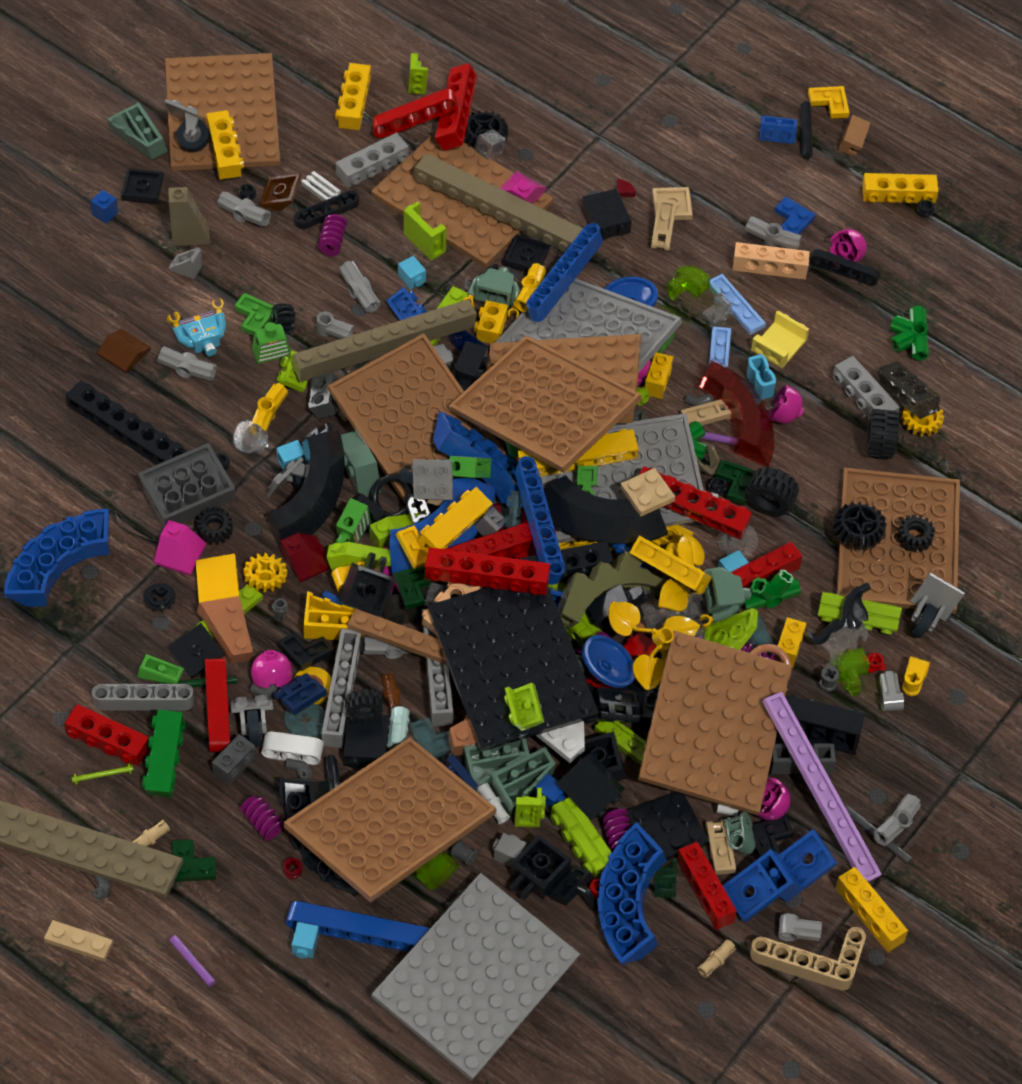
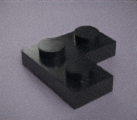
M295 633L278 641V647L300 671L332 656L335 648L323 636L307 645Z
M787 815L778 820H767L752 825L755 841L754 849L758 858L771 849L781 854L776 841L791 838L794 835Z

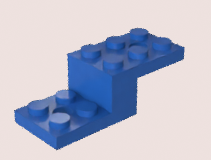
M813 829L781 854L772 849L724 884L723 887L741 919L747 922L779 897L789 902L833 869L838 863L817 831ZM813 854V862L806 865L804 861L806 855ZM754 887V895L747 898V888Z

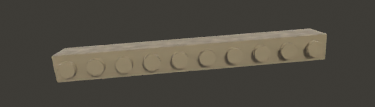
M426 153L415 166V180L420 183H424L436 191L449 195L451 198L457 199L467 206H471L484 214L496 218L498 221H502L515 229L527 233L531 237L552 245L562 252L569 248L583 229Z
M467 299L293 354V369L299 381L302 382L312 377L381 357L423 333L431 341L475 327L477 313L470 300Z

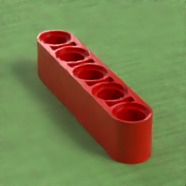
M443 89L378 114L372 120L373 133L378 138H385L450 113L456 108L455 94L450 89Z
M226 658L205 659L210 753L222 752L230 744Z

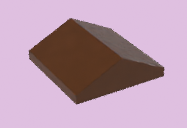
M296 173L269 177L259 205L263 208L282 211L293 203L302 175Z
M120 329L107 336L97 351V355L127 373L151 350V347L125 330Z

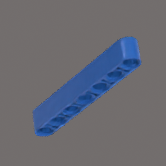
M591 223L582 229L527 300V309L532 321L540 322L546 318L602 245L603 240L598 224Z
M524 456L518 462L515 477L539 562L550 563L549 584L555 585L561 580L565 571V564L536 462L532 457Z
M299 901L291 903L286 920V925L293 929H296L298 922L319 926V934L405 952H410L430 930L428 927Z

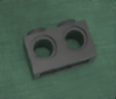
M333 372L312 377L308 407L318 419L338 414L339 405L327 389L328 385L339 380Z
M239 734L212 762L213 775L229 786L256 758L255 745Z

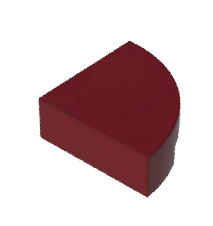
M617 179V190L621 197L636 196L635 188L630 182Z

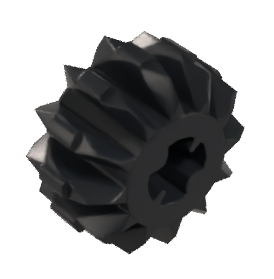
M286 303L274 305L271 311V322L275 325L281 324L285 335L293 333L296 321L294 308L291 304Z

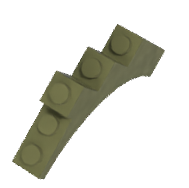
M625 551L616 558L613 568L608 563L600 562L592 568L589 579L586 575L578 572L568 578L557 609L563 624L568 628H572L580 622L591 602L599 595L608 592L612 587L620 584L626 589L641 586L644 591L660 597L661 589L667 580L655 576L648 569L641 568L643 560Z

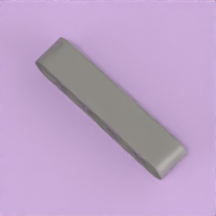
M98 684L92 689L93 704L98 710L185 711L194 706L193 689L187 684Z

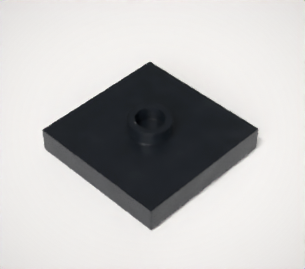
M127 168L121 200L158 204L164 172Z
M516 234L504 259V265L525 272L529 271L532 264L539 263L543 266L551 245Z
M202 623L168 646L192 679L205 670V659H217L225 656V653Z

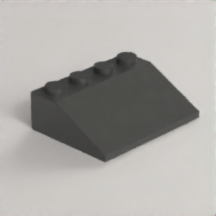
M209 443L138 473L152 509L163 529L168 520L182 524L198 517L199 514L202 515L201 512L203 510L207 512V508L214 510V507L218 508L235 500V487Z

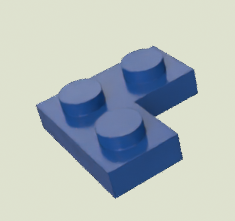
M785 197L775 207V212L787 219L781 225L782 230L798 235L811 224L816 215L788 197Z

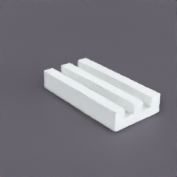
M315 171L311 173V176L308 175L306 180L303 179L301 181V185L322 201L340 194L338 188Z

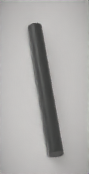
M846 806L845 808L851 819L874 837L873 832L877 828L851 807ZM893 841L885 846L906 864L912 860V857Z

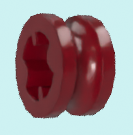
M296 858L287 859L283 863L284 876L291 880L299 878L302 874L301 862ZM291 866L296 867V869H294V872L289 871Z

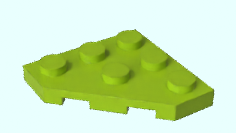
M751 608L717 623L712 622L711 626L705 629L704 640L741 650L757 629L758 611Z

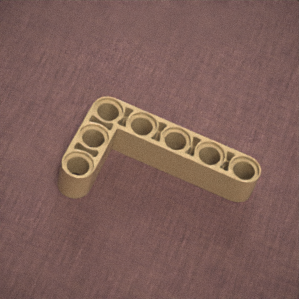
M859 927L850 928L846 934L838 961L765 937L754 939L750 957L757 964L844 991L849 989L852 984L866 935ZM851 939H857L859 942H853ZM760 948L763 949L765 952H759L756 949ZM777 955H782L785 959H780ZM845 957H851L853 960L849 961ZM797 962H804L806 965L802 966ZM822 968L825 969L827 972H821L818 969ZM839 975H844L848 979H842Z

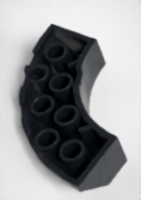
M339 430L319 433L307 437L302 442L306 461V472L302 484L292 500L267 515L280 552L281 540L297 533L314 534L329 517L337 503L345 472V454Z
M566 475L550 482L543 489L553 524L557 526L558 530H564L573 534V537L577 539L596 542L607 541L609 546L627 543L628 546L635 543L639 535L649 541L668 535L659 509L640 517L628 499H607L592 495L577 487Z
M280 778V805H283L285 814L283 821L285 822L328 793V782ZM290 833L289 838L294 849L299 851L303 857L302 861L311 871L319 875L322 881L335 886L334 888L341 891L359 894L358 891Z

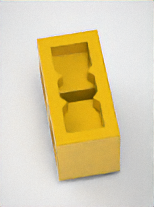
M486 300L485 306L481 307L479 311L480 321H476L474 332L477 333V341L490 344L497 341L502 335L508 317V305Z
M655 353L645 382V388L649 390L651 397L663 399L672 371L673 356Z
M787 617L778 647L787 653L793 668L803 640L806 623ZM775 654L774 660H777L779 656Z

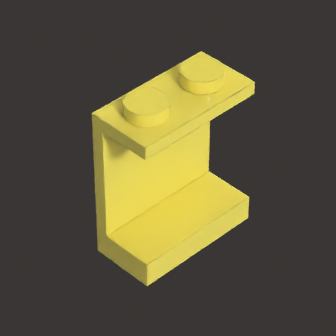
M777 311L774 323L762 336L757 334L753 338L751 351L758 355L762 354L768 361L783 369L807 341L809 328L793 320L788 315Z

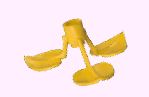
M686 533L682 534L677 544L678 557L692 566H701L705 559L701 544L693 536ZM669 579L661 589L658 607L680 612L687 608L688 597L701 595V593L697 591L690 592V587L676 579Z
M612 602L609 606V622L617 634L628 636L632 630L652 633V640L657 647L651 652L650 657L648 655L638 656L633 663L632 670L636 680L645 690L655 688L661 681L664 662L660 658H654V655L662 648V645L670 644L674 638L673 631L695 637L700 624L687 617L672 616L664 622L663 628L658 630L655 628H638L636 625L639 624L641 617L636 606L628 602Z

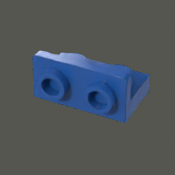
M761 116L759 140L795 143L797 119Z
M405 287L386 300L399 320L427 312L421 303L418 305L416 302L418 297L412 290L409 292Z

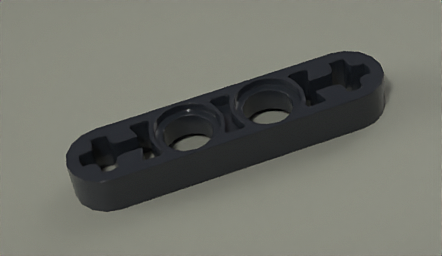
M346 191L298 211L294 216V224L299 229H307L323 222L329 215H340L358 207L359 194L356 191ZM332 204H337L340 207L337 209H333L330 206ZM322 211L323 214L317 216L314 214V212Z
M815 249L810 257L812 265L866 285L874 286L880 278L878 270L824 250Z

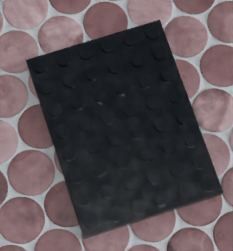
M549 586L546 595H535L527 592H514L488 587L427 605L429 616L481 752L599 716L598 709ZM533 683L536 687L544 723L521 731L516 726H513L510 721L509 714H511V711L505 702V688L510 687L514 690Z

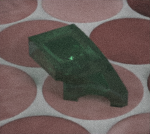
M677 859L671 860V864L668 866H661L658 869V873L655 876L654 897L676 898Z

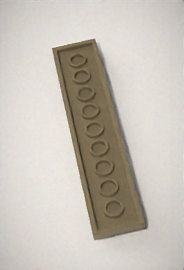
M0 801L1 846L95 876H101L167 898L183 864V858Z

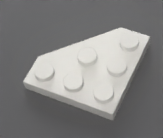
M584 721L536 735L569 763L585 751Z

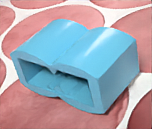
M762 354L749 357L746 375L749 382L754 385L755 395L760 400L773 397L776 377L769 369L767 359Z

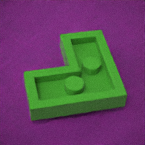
M243 293L234 305L235 311L248 316L241 325V331L254 336L257 329L265 328V325L271 320L273 305L246 293Z

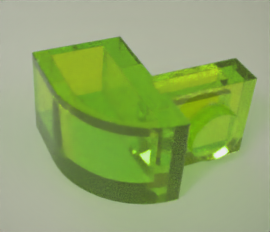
M695 266L680 267L676 270V278H673L668 284V296L674 299L687 290L695 298H698L709 289L711 276Z
M863 647L847 651L838 662L837 669L840 675L837 682L843 681L846 690H849L851 697L859 695L862 686L859 676L867 675L870 665Z
M441 852L416 870L418 873L417 877L429 890H435L449 880L460 865L447 852Z

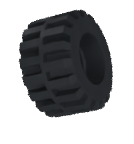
M872 410L869 418L866 451L869 457L892 459L895 455L899 431V415L897 411Z
M763 467V469L759 468L753 473L745 492V497L748 499L747 502L754 509H757L758 512L768 516L782 517L785 514H789L792 510L799 492V485L788 473L772 467Z

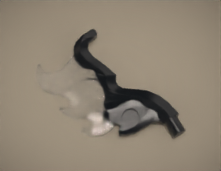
M868 583L856 586L847 594L843 601L841 617L838 621L833 620L818 636L813 635L810 630L805 632L812 643L821 645L829 653L830 662L826 663L825 666L835 667L839 665L847 648H851L850 654H854L860 635L862 636V641L866 642L868 629L862 621L868 620V612L862 602L863 593L871 589Z

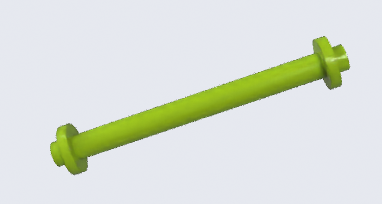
M129 763L128 767L81 776L74 774L72 782L78 784V781L124 772L132 774L131 771L134 770L133 766H130Z

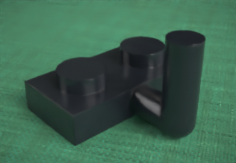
M577 865L548 893L552 900L565 906L577 894H581L585 897L590 910L598 908L592 891L585 887L593 876L590 871Z

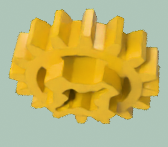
M916 398L915 403L909 401L908 406L905 405L902 414V419H904L903 425H908L907 430L912 429L914 435L919 432L921 437H923L924 433L931 436V432L936 434L938 429L942 428L944 421L943 410H938L939 404L933 405V400L926 402V399L923 398L920 402Z
M267 553L263 557L257 554L256 559L250 557V562L245 563L243 575L245 576V582H249V587L256 586V591L262 588L263 592H266L270 588L273 592L275 586L281 588V583L286 582V563H282L281 558L275 559V554L271 555V557H268Z

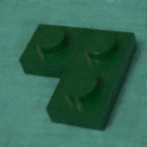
M722 459L715 478H723L727 483L732 484L727 494V500L745 506L747 501L745 492L755 471Z
M425 565L416 569L411 568L393 573L394 582L405 610L424 605L425 600L420 588L437 584V581L425 579Z
M194 839L172 841L173 855L183 858V864L174 882L216 880L215 857L194 858Z

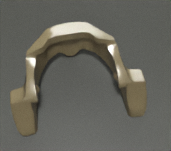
M702 441L700 443L707 445L706 451L710 459V466L703 465L696 456L699 471L714 475L720 465V459L715 450V445Z

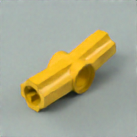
M539 263L532 264L527 276L522 279L523 288L513 303L514 307L520 310V312H527V300L544 280L546 269Z
M280 383L273 384L265 397L259 399L257 411L249 427V431L254 436L261 437L266 435L271 421L275 418V412L288 395V390L284 385Z

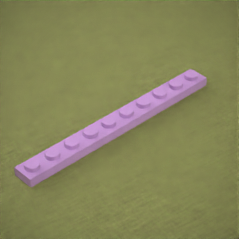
M780 692L765 698L762 702L852 868L856 867L867 882L880 877L882 874L784 694Z

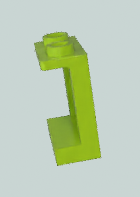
M416 202L404 210V235L432 261L446 252V227L440 224L432 229L420 217L421 204Z

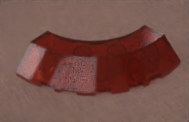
M712 359L700 384V388L708 391L718 400L721 399L728 406L733 422L737 426L736 444L733 452L769 467L774 451V430L765 404L743 377L725 364Z

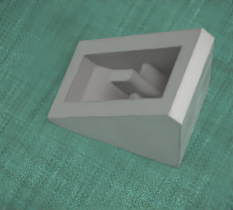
M197 247L176 255L168 269L171 272L195 279L202 268L201 249Z
M492 507L474 527L482 536L497 532L507 519Z

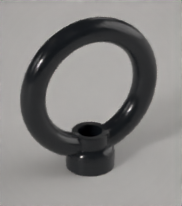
M387 474L378 479L371 491V501L380 508L384 518L409 514L407 501L414 496L412 484L402 482L399 474ZM394 481L404 486L407 495L404 508L399 512L389 513L380 506L378 496L383 485ZM414 499V503L411 504L412 508L419 509L421 502H417Z

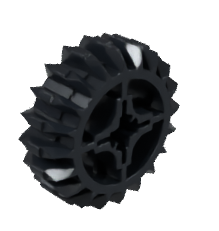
M479 110L477 114L472 112L468 118L464 143L468 147L474 148V150L481 151L482 154L484 151L490 154L491 150L497 152L498 148H502L503 144H506L509 135L505 118H501L500 114L495 115L494 111L488 113L487 110L485 112Z
M860 501L857 504L853 502L850 505L845 504L843 508H839L834 516V536H838V542L844 541V547L850 545L851 550L854 547L858 548L859 551L862 548L866 550L870 547L875 548L885 536V516H881V510L875 511V506L869 507L868 502L865 505L861 504Z

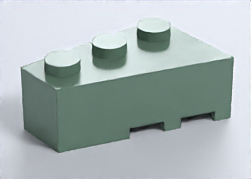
M139 102L107 119L114 134L151 160L168 152L162 136Z
M356 431L343 434L341 439L345 454L346 471L356 494L363 493L366 497L371 496L374 484L379 479L377 461Z
M522 739L482 752L478 745L464 747L463 759L466 771L479 787L484 783H490L492 773L530 755L526 739Z
M546 747L491 774L489 785L496 796L501 799V804L510 818L515 814L516 797H531L537 784L547 774L553 775L556 763Z

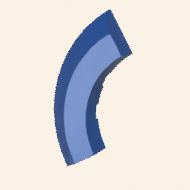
M440 411L433 437L437 449L449 456L492 458L490 478L482 479L489 486L495 488V493L502 503L514 508L523 507L515 477L518 462L509 454L505 456L497 448L498 445L489 438L484 440L483 436L474 428L468 430L460 425L462 421Z
M472 477L453 479V500H445L433 514L413 525H415L420 534V531L426 525L432 526L434 524L433 520L440 513L444 515L448 512L447 508L454 501L458 503L465 491L469 490L471 492L475 487L494 504L495 488ZM478 521L449 545L448 548L473 540L477 535L478 530L474 526ZM413 525L391 529L389 546L392 575L393 573L413 568L396 537L398 531Z
M109 509L85 511L82 515L75 517L70 515L64 521L47 526L36 538L29 540L18 558H15L11 571L8 572L4 596L26 607L47 606L52 586L67 569L85 559L109 555Z
M637 822L621 837L613 853H610L605 870H603L598 897V912L602 931L613 954L622 965L644 958L658 946L655 936L645 921L644 900L651 879L667 861L664 851Z

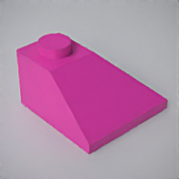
M518 171L500 188L531 204H534L546 191V187Z
M168 520L160 535L154 564L191 576L196 567V560L200 559L206 547V542L188 526Z

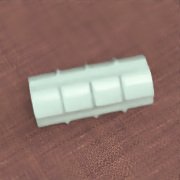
M398 706L394 707L391 711V717L389 718L390 726L388 727V749H393L407 739L408 723L410 722V711L407 708Z

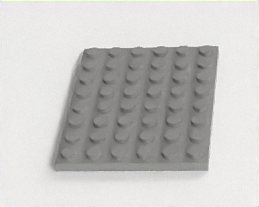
M575 279L544 320L534 322L530 319L528 310L527 312H522L495 343L517 342L526 335L535 340L641 334L640 372L682 324L681 317Z
M687 413L633 421V423L615 424L607 432L615 433L622 429H633L639 449L638 459L598 466L597 487H591L595 496L607 499H628L621 490L620 485L622 482L638 476L643 466L655 468L663 475L673 476L682 483H689L696 489L704 491ZM578 470L540 477L543 489L550 482L565 475L577 486ZM672 492L675 496L679 495L677 492ZM689 500L690 503L697 502L696 500ZM659 508L665 526L697 522L667 508ZM554 525L558 543L580 540L573 537V534L564 530H558L557 526Z
M480 873L371 994V998L472 1081L578 959L580 953Z

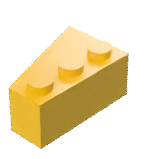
M307 591L304 638L318 639L323 636L326 640L339 641L341 629H348V622L356 608L345 604L341 606L331 602V599H322L313 596V593Z

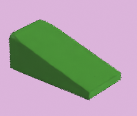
M146 654L137 677L178 684L184 668Z

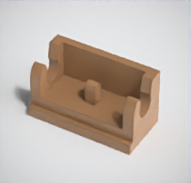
M852 115L838 151L855 156L857 152L850 148L859 151L862 149L871 122Z

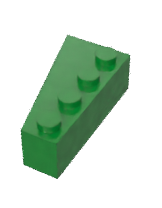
M158 710L157 716H153L152 728H155L154 736H150L149 739L151 755L146 758L148 773L147 776L143 777L142 788H145L147 795L172 798L177 770L174 767L179 765L180 750L177 748L178 746L182 747L183 730L186 729V721L183 712Z

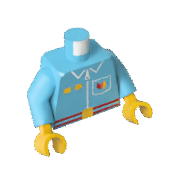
M220 298V307L215 306L213 300L212 307L216 310L215 314L214 311L182 321H179L180 315L178 312H174L175 321L168 315L167 321L173 324V331L178 342L187 348H191L194 353L205 351L207 356L215 355L217 352L215 347L220 346V339L224 337L226 329L224 312L221 310L224 305L223 300Z

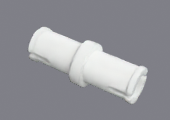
M488 783L479 786L478 793L496 807L494 817L497 819L498 824L506 822L510 816L502 806L501 799L496 797Z

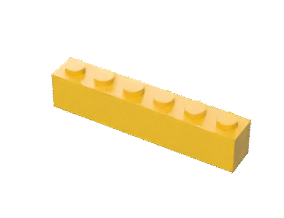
M622 429L615 433H606L565 472L578 470V465L601 466L638 459L639 449L634 430ZM523 450L518 451V462L524 456L532 457L535 460L540 477L563 473Z

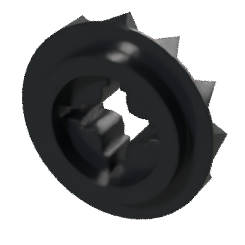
M153 584L144 593V602L147 608H151L153 612L156 610L161 612L165 609L170 610L171 606L175 604V591L167 584ZM156 595L163 597L164 602L161 600L156 601Z

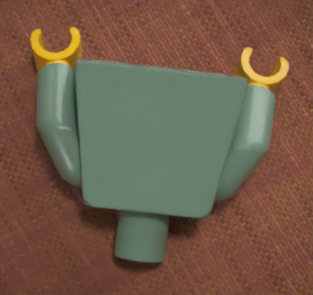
M500 267L499 270L490 268L485 274H481L473 279L468 291L469 296L465 297L463 301L469 299L474 308V296L476 300L484 302L488 300L506 304L508 308L511 305L512 307L508 311V319H510V314L512 313L516 314L517 319L519 311L514 307L513 303L521 290L518 283L513 281L514 275L509 273L506 267Z
M723 567L710 568L703 571L712 576L705 589L708 611L712 613V616L703 614L700 617V621L704 619L709 621L707 624L702 625L703 629L709 628L713 621L717 623L731 617L739 611V607L745 603V600L751 598V589L743 588L741 578L733 575Z

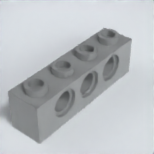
M395 133L337 161L336 175L347 188H350L368 178L374 177L384 170L390 169L398 163H402L409 156V146L398 133Z
M854 356L835 365L833 373L835 382L841 385L846 394L857 403L858 408L863 410L869 418L873 409L893 410L899 413L900 407Z

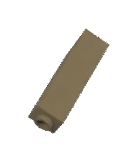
M188 187L169 188L173 246L210 244L209 226Z

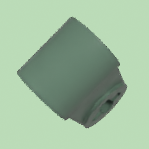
M744 811L740 813V816L726 818L725 827L729 846L744 855L752 853L755 848L752 820L749 814Z

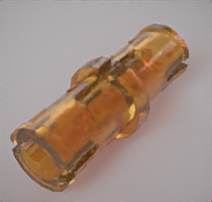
M388 673L390 680H388L387 674L382 676L385 687L384 695L388 699L390 713L395 706L402 707L399 697L401 693L400 689L397 688L394 673Z

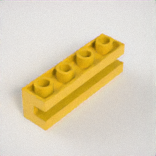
M477 487L471 492L469 490L465 491L458 503L454 501L447 508L448 512L444 515L440 513L433 520L434 524L432 526L426 525L420 531L421 537L418 543L422 547L427 544L432 548L446 549L485 515L493 503Z
M640 535L629 552L703 594L712 578L707 573Z

